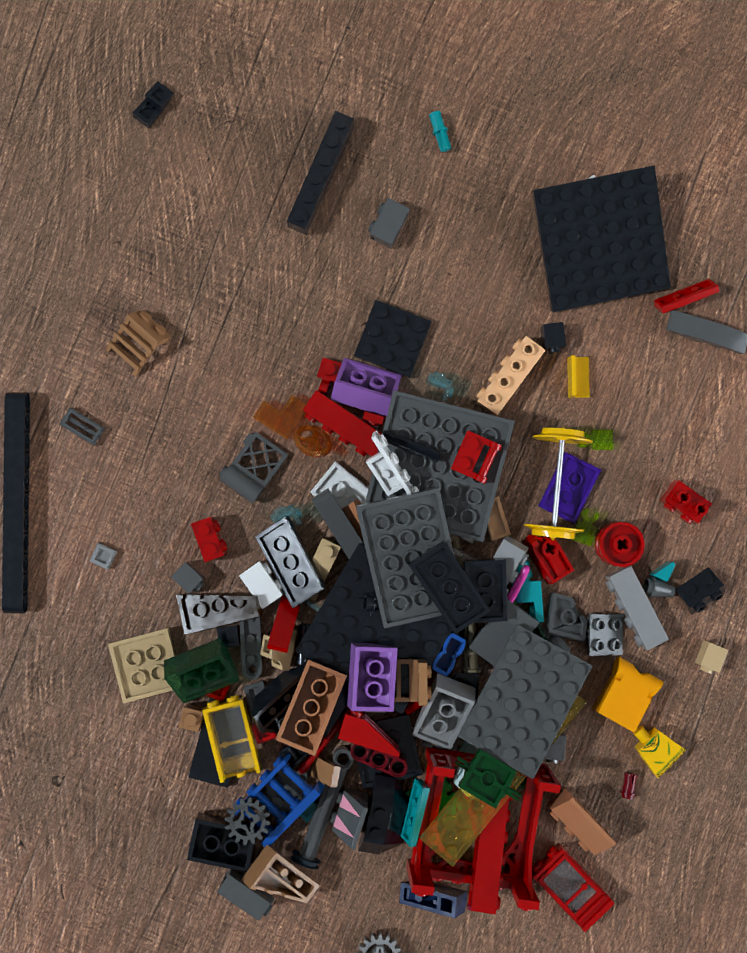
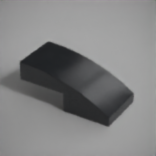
M157 81L145 94V100L132 112L133 117L147 128H150L164 111L174 93Z

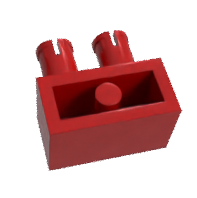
M674 480L660 499L664 503L663 507L672 513L674 511L681 515L680 519L689 525L691 523L699 524L712 505L711 502L679 480Z

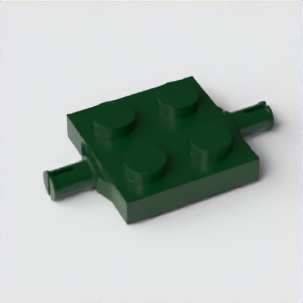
M480 748L470 762H467L460 756L456 758L457 760H455L454 764L465 770L464 776L458 784L461 789L495 809L506 795L515 801L519 800L518 797L521 796V793L511 788L512 780L517 773L515 769Z

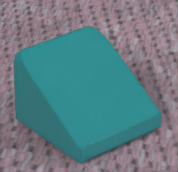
M667 561L649 575L667 582L676 564Z

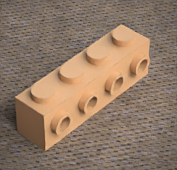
M527 336L523 340L519 338L512 347L515 351L511 356L507 354L500 363L503 366L499 372L494 371L488 379L491 382L487 388L482 387L476 395L479 398L476 403L493 416H497L545 352L544 348Z

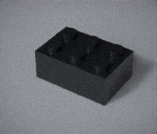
M199 812L195 818L187 860L247 872L251 866L255 844L248 840L247 844L244 845L243 839L236 843L235 835L229 837V834L232 832L231 829H225L227 825H230L228 821H225V817ZM242 821V824H247L250 830V823ZM257 825L254 827L255 833L258 831ZM242 828L236 829L241 835L247 836L246 830Z

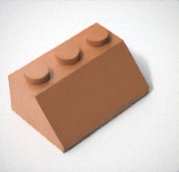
M566 788L548 804L551 809L549 812L557 822L561 820L565 824L563 828L571 837L576 835L580 839L578 844L586 852L590 850L595 855L616 844L608 831Z

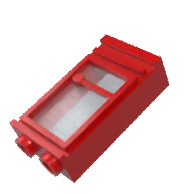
M559 843L547 851V856L542 861L538 860L532 866V877L586 932L615 903L606 891Z

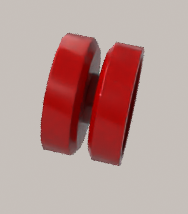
M611 522L599 529L595 536L594 547L596 554L603 562L613 566L627 567L633 565L641 558L644 552L645 541L643 534L636 526L626 522ZM617 541L621 542V546L619 548H617V546L619 545L617 544Z

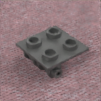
M589 613V617H587V627L589 629H586V632H589V635H586V638H589L587 639V654L589 656L622 655L624 614Z

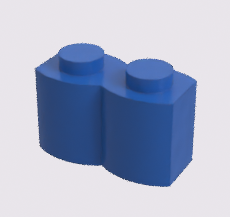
M451 631L431 665L433 670L444 676H447L453 670L455 658L465 648L466 640L464 637Z

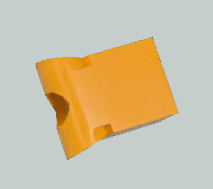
M617 656L613 664L611 676L592 709L635 733L652 697L661 689L664 682L650 673H639L632 663Z

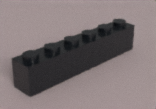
M335 110L287 219L288 228L307 235L355 127L354 118Z

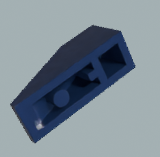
M401 882L399 903L456 918L465 912L467 891L449 886L434 885L433 896L421 897L411 892L410 882Z

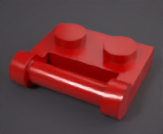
M467 430L451 469L485 484L488 479L486 477L497 451H500L502 445ZM483 446H489L490 448L479 473L473 472Z

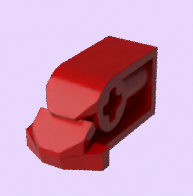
M530 534L522 540V544L529 548L527 552L546 585L553 584L574 571L570 561L556 540L552 541L548 537H538Z

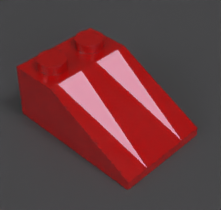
M346 707L338 739L399 757V745L366 713L351 711L350 708Z

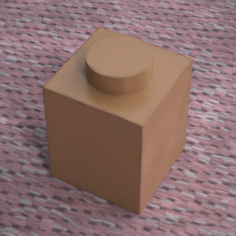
M187 703L183 707L178 727L199 732L204 719L202 712L204 707Z

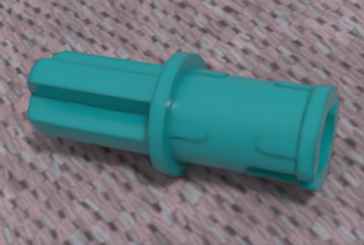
M434 111L429 114L434 130L432 134L436 136L439 149L444 153L451 150L447 134L448 128L444 125L441 111Z

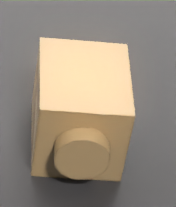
M703 640L695 663L701 665L700 670L710 674L713 671L720 673L729 650Z

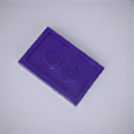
M567 452L563 454L558 517L575 524L601 469ZM557 467L538 504V507L552 514Z

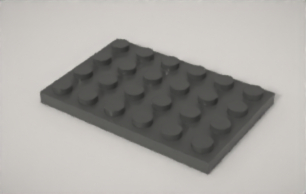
M439 487L357 505V515L383 627L389 628L442 616L408 565L409 562L443 540L453 553Z
M517 625L458 737L482 749L529 778L534 779L583 686L592 665Z

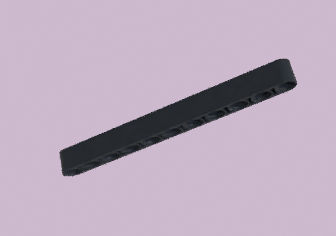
M7 392L4 400L3 613L25 614L28 608L30 395L28 392Z

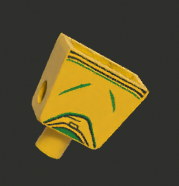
M639 726L635 733H633L639 740L635 745L636 751L657 778L686 751L655 727L648 732L643 726Z

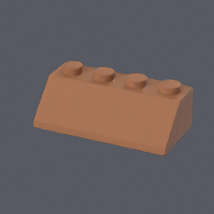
M308 660L275 740L315 756L347 675Z

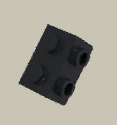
M708 567L675 589V592L688 607L689 613L692 615L695 612H702L710 602H716L721 599L725 589L724 584Z

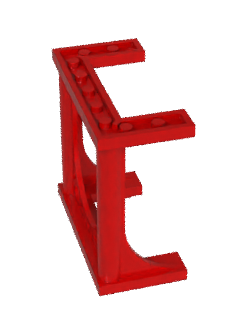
M432 747L426 748L425 755L428 763L424 782L429 786L430 791L416 847H413L411 859L407 858L406 864L411 892L417 896H433V880L438 882L448 880L455 884L470 883L472 867L468 866L472 865L473 861L460 859L446 849L438 835L437 817L444 777L454 778L455 769L453 765H455L454 762L458 756L470 762L476 754ZM547 764L540 765L534 779L527 776L517 832L512 843L503 852L506 855L505 862L509 864L510 868L508 872H501L503 884L499 890H503V888L510 889L517 907L524 911L539 910L540 901L532 886V857L543 791L560 793L561 784ZM517 771L516 773L518 775H524L519 771ZM432 842H436L438 844L437 847H432ZM443 852L445 854L440 862H431V858L435 853ZM511 853H514V855L512 856L514 862L508 857V855ZM449 860H450V861H454V865L446 864V863H447V861H449Z

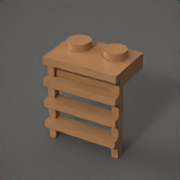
M139 310L126 316V320L119 326L120 329L113 335L114 338L107 344L108 346L105 350L110 352L113 349L135 369L132 374L137 376L157 346L168 342L171 335L166 332L162 325L157 324L151 319L150 314ZM125 331L130 337H132L139 345H141L147 351V353L144 354L136 345H134L127 337L123 335V332ZM119 340L134 355H136L141 360V362H137L116 342Z
M425 658L397 659L396 697H394V702H418L419 706H428L427 699H431V687H427V678H431V665H427ZM401 664H409V697H401Z

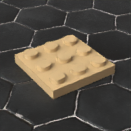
M169 628L108 644L123 704L184 687Z

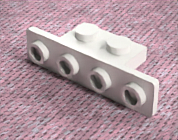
M377 430L373 432L371 438L380 452L368 458L366 463L387 496L404 488L407 494L418 492V488L411 485L408 472L405 469L402 470L399 466L397 455L388 449V442L383 434L379 435Z

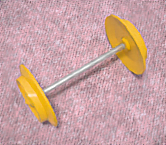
M564 426L562 428H542L541 434L533 435V439L559 443L552 525L524 524V526L532 529V535L548 536L552 541L556 537L575 539V534L584 532L583 529L557 527L564 444H591L593 441L585 438V432L580 430L565 429Z

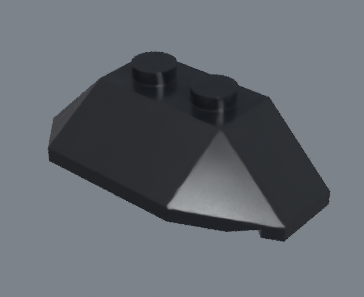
M306 664L289 669V671H283L254 697L251 716L259 732H279Z
M375 773L358 851L380 854L403 843L404 839L401 837L409 798L394 776Z

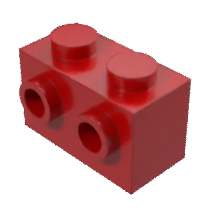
M208 517L191 523L204 563L227 555V544L224 538L221 539L219 534L221 528L217 519L214 520V517Z

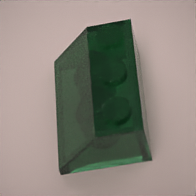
M221 638L164 660V679L183 704L239 681L230 652Z

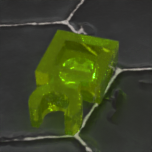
M591 430V436L585 433V438L592 440L593 443L577 444L579 448L591 445V450H613V430Z
M586 508L582 512L583 522L577 521L574 529H583L584 532L576 533L575 539L570 540L591 547L597 531V527L592 526V524L599 518V513L595 512L593 518H589L587 516L589 509Z

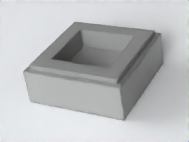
M97 543L90 562L108 570L118 551L104 544Z

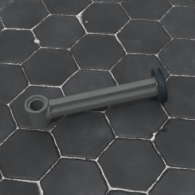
M338 746L333 752L332 762L341 767L338 786L329 787L324 784L325 787L320 795L300 851L293 850L294 856H290L293 862L303 867L315 870L319 868L317 864L321 863L315 856L346 772L353 764V758L350 753L351 749L347 746ZM346 753L349 758L346 762H340L337 759L338 755Z

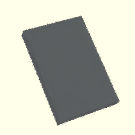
M507 599V621L486 622L469 645V648L495 666L516 626L520 625L533 632L539 621Z

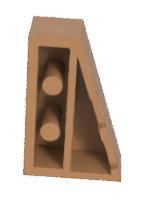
M269 845L265 846L241 879L250 889L265 891L272 895L277 894L303 903H308L320 886L310 876Z

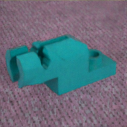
M526 560L524 565H528L530 567V561ZM519 564L516 571L520 573L523 566ZM530 567V571L515 601L517 603L531 602L529 615L539 622H544L541 581L531 580L533 574Z

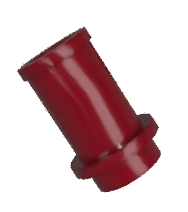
M624 772L623 787L620 790L622 798L633 800L634 796H636L637 774Z

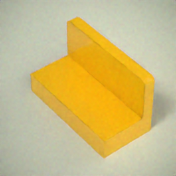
M571 355L567 358L568 398H589V357Z

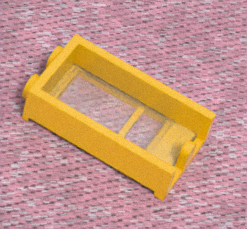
M239 695L230 696L227 698V701L219 703V700L208 702L202 712L220 783L225 782L226 778L233 776L241 778L246 773L256 771L257 774L261 773L263 767L250 726L251 721L245 696L239 698Z

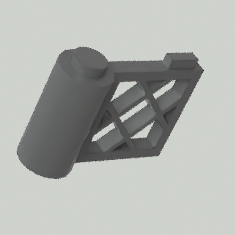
M256 431L254 434H248L243 441L245 444L244 448L229 467L225 465L219 473L222 483L252 504L259 498L264 488L288 457L287 453ZM256 438L264 443L265 450L252 451V443ZM277 452L282 457L277 463L269 464L267 453ZM265 453L267 464L255 466L253 455ZM251 456L253 466L244 468L238 462L242 457ZM268 467L269 475L262 481L257 477L256 469Z

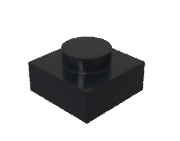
M238 625L216 628L219 649L240 646Z

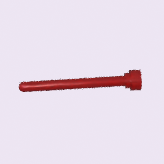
M345 710L339 716L326 738L321 740L316 755L309 754L299 767L300 774L306 773L339 731Z

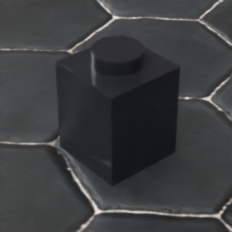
M563 322L543 324L540 327L542 348L545 351H549V354L560 353L561 349L566 347Z

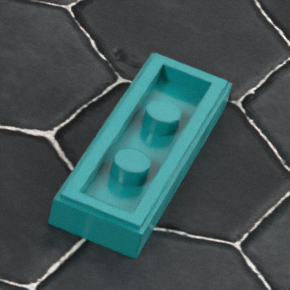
M422 779L414 780L401 837L409 847H416L430 791L429 786Z

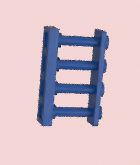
M289 753L284 757L280 755L272 764L274 768L271 771L267 769L260 776L259 779L261 781L257 785L253 783L246 791L248 795L245 798L241 796L235 802L240 805L241 798L247 803L249 797H255L277 818L276 821L278 823L274 827L272 825H265L264 827L268 830L267 833H263L265 837L261 844L264 847L266 845L270 846L318 798L325 787L320 781L313 786L303 780L287 764L291 757ZM279 770H282L304 791V796L301 799L292 796L273 778ZM266 784L270 785L290 804L289 807L291 809L287 813L277 808L260 791ZM248 806L249 812H251V813H253V814H256V813ZM262 821L256 823V825L260 828Z

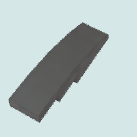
M674 310L670 312L666 327L667 331L695 342H704L716 348H725L738 354H745L747 333Z

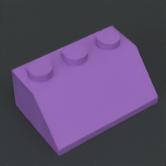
M344 358L334 383L331 400L387 417L393 390L397 391L402 375Z
M351 643L347 706L351 711L394 712L397 647L372 643Z

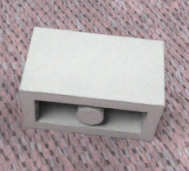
M259 561L239 575V577L251 594L258 596L260 607L264 609L284 593L280 582L272 577L271 573L273 571L266 562L263 564L262 561Z

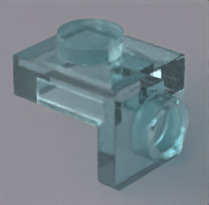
M430 373L426 383L445 389L441 401L446 402L447 398L451 399L455 388L451 386L453 381L445 379L446 375L442 373Z
M292 504L285 508L284 506L273 510L274 514L270 516L274 524L286 516H293L298 525L303 524L301 521L303 515L298 507L294 508Z

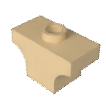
M297 630L293 631L287 653L267 649L270 635L264 634L260 655L271 659V666L289 671Z

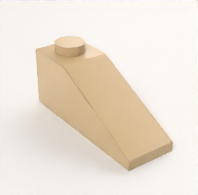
M322 538L312 559L324 582L341 549L340 545L326 538ZM319 593L311 597L310 599L316 601Z

